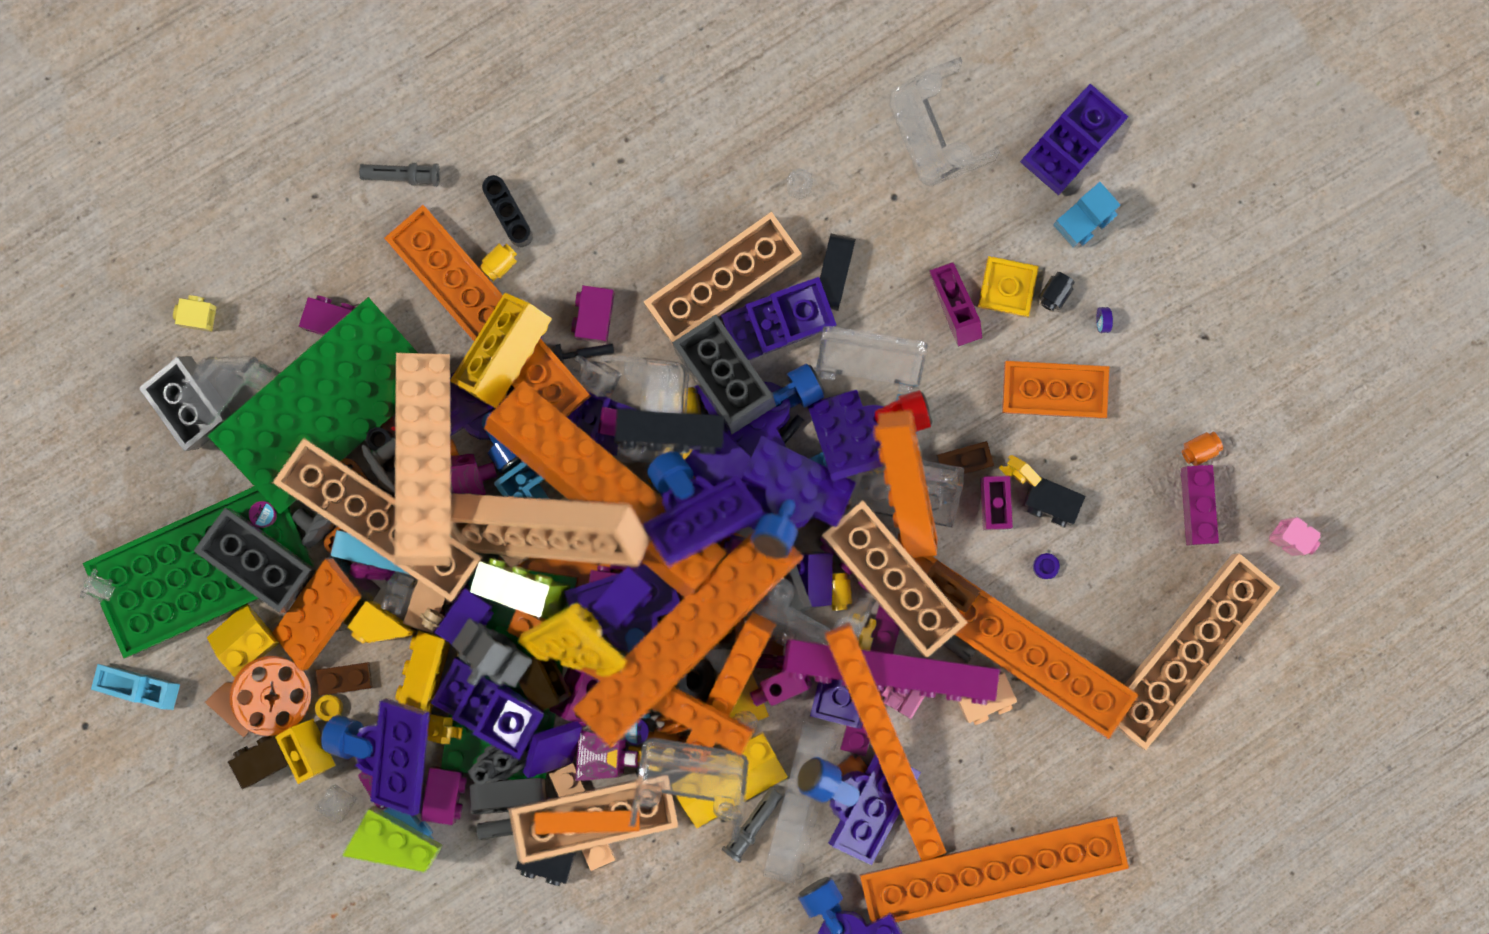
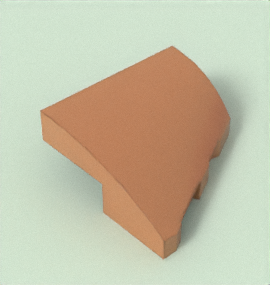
M225 682L205 703L242 737H246L251 731L246 729L235 718L230 706L232 683ZM246 689L240 691L237 696L238 702H248L251 698V692ZM268 694L264 698L269 700L270 704L271 699L276 697V695ZM253 713L249 718L250 724L253 726L257 725L263 718L262 713Z

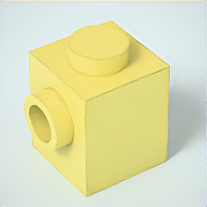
M188 295V300L179 298V302L173 310V319L175 324L180 327L212 332L216 306L204 302L202 297Z

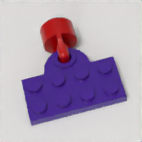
M857 389L819 400L808 406L832 481L883 466V463L880 462L878 450L881 447V443L875 440L874 425H878L879 414L912 410L916 432L931 428L933 424L925 394L920 390L900 395L898 400L885 407L879 405L863 406Z

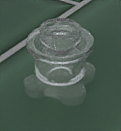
M93 569L84 583L80 598L84 599L87 594L98 599V603L101 604L104 600H110L115 586H112V579L105 580L96 576L98 570Z

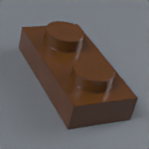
M987 441L936 455L943 480L994 466Z
M938 560L927 574L947 600L964 613L969 610L980 593L979 589Z
M369 662L316 670L319 696L373 688Z

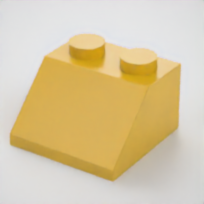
M366 601L347 627L353 631L351 636L363 644L365 642H380L413 636L417 633L416 629L403 624V620L376 601Z
M249 604L240 607L207 636L216 657L233 677H236L246 664L257 658L264 657L279 644L271 629Z

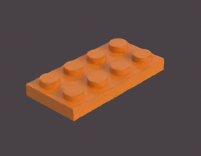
M1005 361L1002 413L1106 419L1108 411L1109 366Z
M333 558L325 559L272 634L300 671L308 670L362 596Z

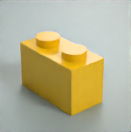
M314 719L293 726L276 736V740L298 784L336 766L331 754L325 752L322 748L321 733Z

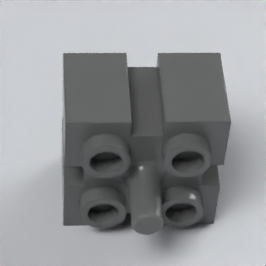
M471 618L468 619L452 643L459 651L458 657L466 663L472 664L470 669L473 672L467 681L473 686H476L480 679L487 674L491 680L499 685H503L505 682L515 687L532 661L522 650L516 648L517 645L506 635L493 629L490 630L485 625Z

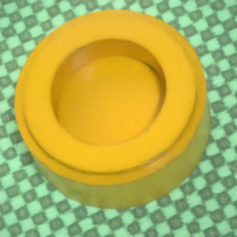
M324 695L318 699L315 705L317 716L324 721H329L332 717L341 715L343 711L342 701L335 695Z

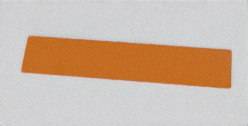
M640 811L535 813V834L640 831Z

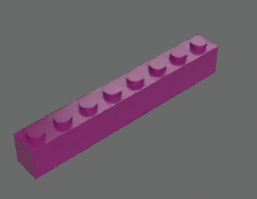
M787 639L783 671L789 672V678L805 680V675L816 676L815 681L831 683L833 678L842 680L841 685L846 686L829 645ZM861 650L878 690L883 691L884 686L894 687L893 692L909 694L910 689L920 691L919 696L935 698L936 693L946 694V700L961 702L962 697L972 698L971 703L987 705L988 700L996 701L1000 669Z

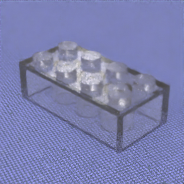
M922 460L935 525L953 528L963 488L964 468ZM883 463L882 467L855 474L854 481L856 485L851 494L849 509L855 508L860 502L864 501L874 514L893 517L895 507H890L888 492L891 489L890 485H885L884 481L885 463Z

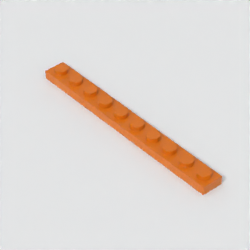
M516 609L507 631L520 638L522 633L541 624L546 619ZM583 667L581 670L600 681L604 678V676L596 675V670ZM672 687L652 707V709L739 755L744 753L754 732V729L675 687Z
M850 623L826 632L825 636L921 861L947 853Z

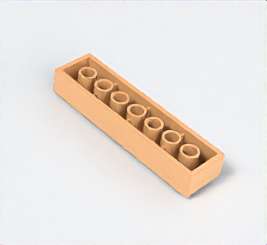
M396 353L395 565L449 566L451 558L450 354Z
M303 439L273 483L395 564V499L306 439ZM451 537L449 566H397L453 603L477 569L479 561L483 559Z
M452 494L450 497L451 536L476 553L638 566L650 542L631 507L625 504L471 494Z
M1240 553L1232 554L1124 684L1137 693L1138 697L1117 729L1138 747L1147 750L1280 587Z

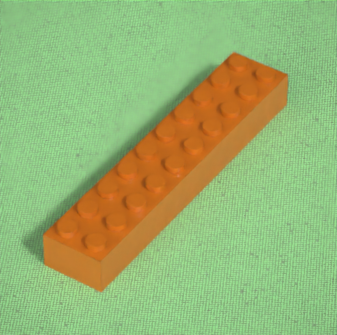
M524 381L489 415L484 429L568 500L629 505L642 527V524L666 512L661 496ZM650 540L641 561L685 598L688 594L692 595L703 580L720 563L727 552L714 542L668 567Z

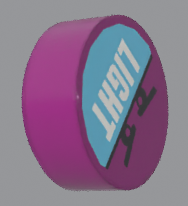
M259 501L251 506L249 519L255 526L266 528L276 521L277 511L269 502Z

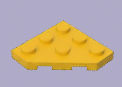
M570 608L522 633L518 640L537 659L547 661L550 657L561 660V665L582 670L583 667L594 669L596 670V675L604 677L622 670L627 662Z

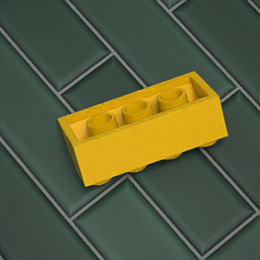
M504 293L450 379V382L483 402L497 408L499 403L505 399L507 390L512 382L518 378L527 358L533 354L534 347L540 337L546 333L552 318L529 302Z
M423 630L418 631L417 635L414 634L412 636L409 647L410 650H413L411 659L405 661L402 675H405L403 686H398L395 700L429 712L430 719L434 706L431 702L438 691L451 643L438 634H432Z
M762 731L750 738L742 755L728 750L706 762L704 766L701 765L672 781L670 785L697 829L788 778Z

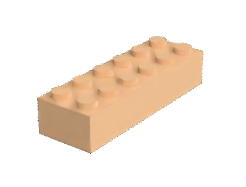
M770 212L644 301V305L672 343L712 316L717 315L719 317L799 261L802 253L774 214Z
M864 501L847 513L840 520L837 527L832 526L821 536L924 657L927 658L967 624L965 619Z
M658 774L508 808L517 857L521 863L678 827L669 778L666 774ZM640 811L639 832L535 834V813Z

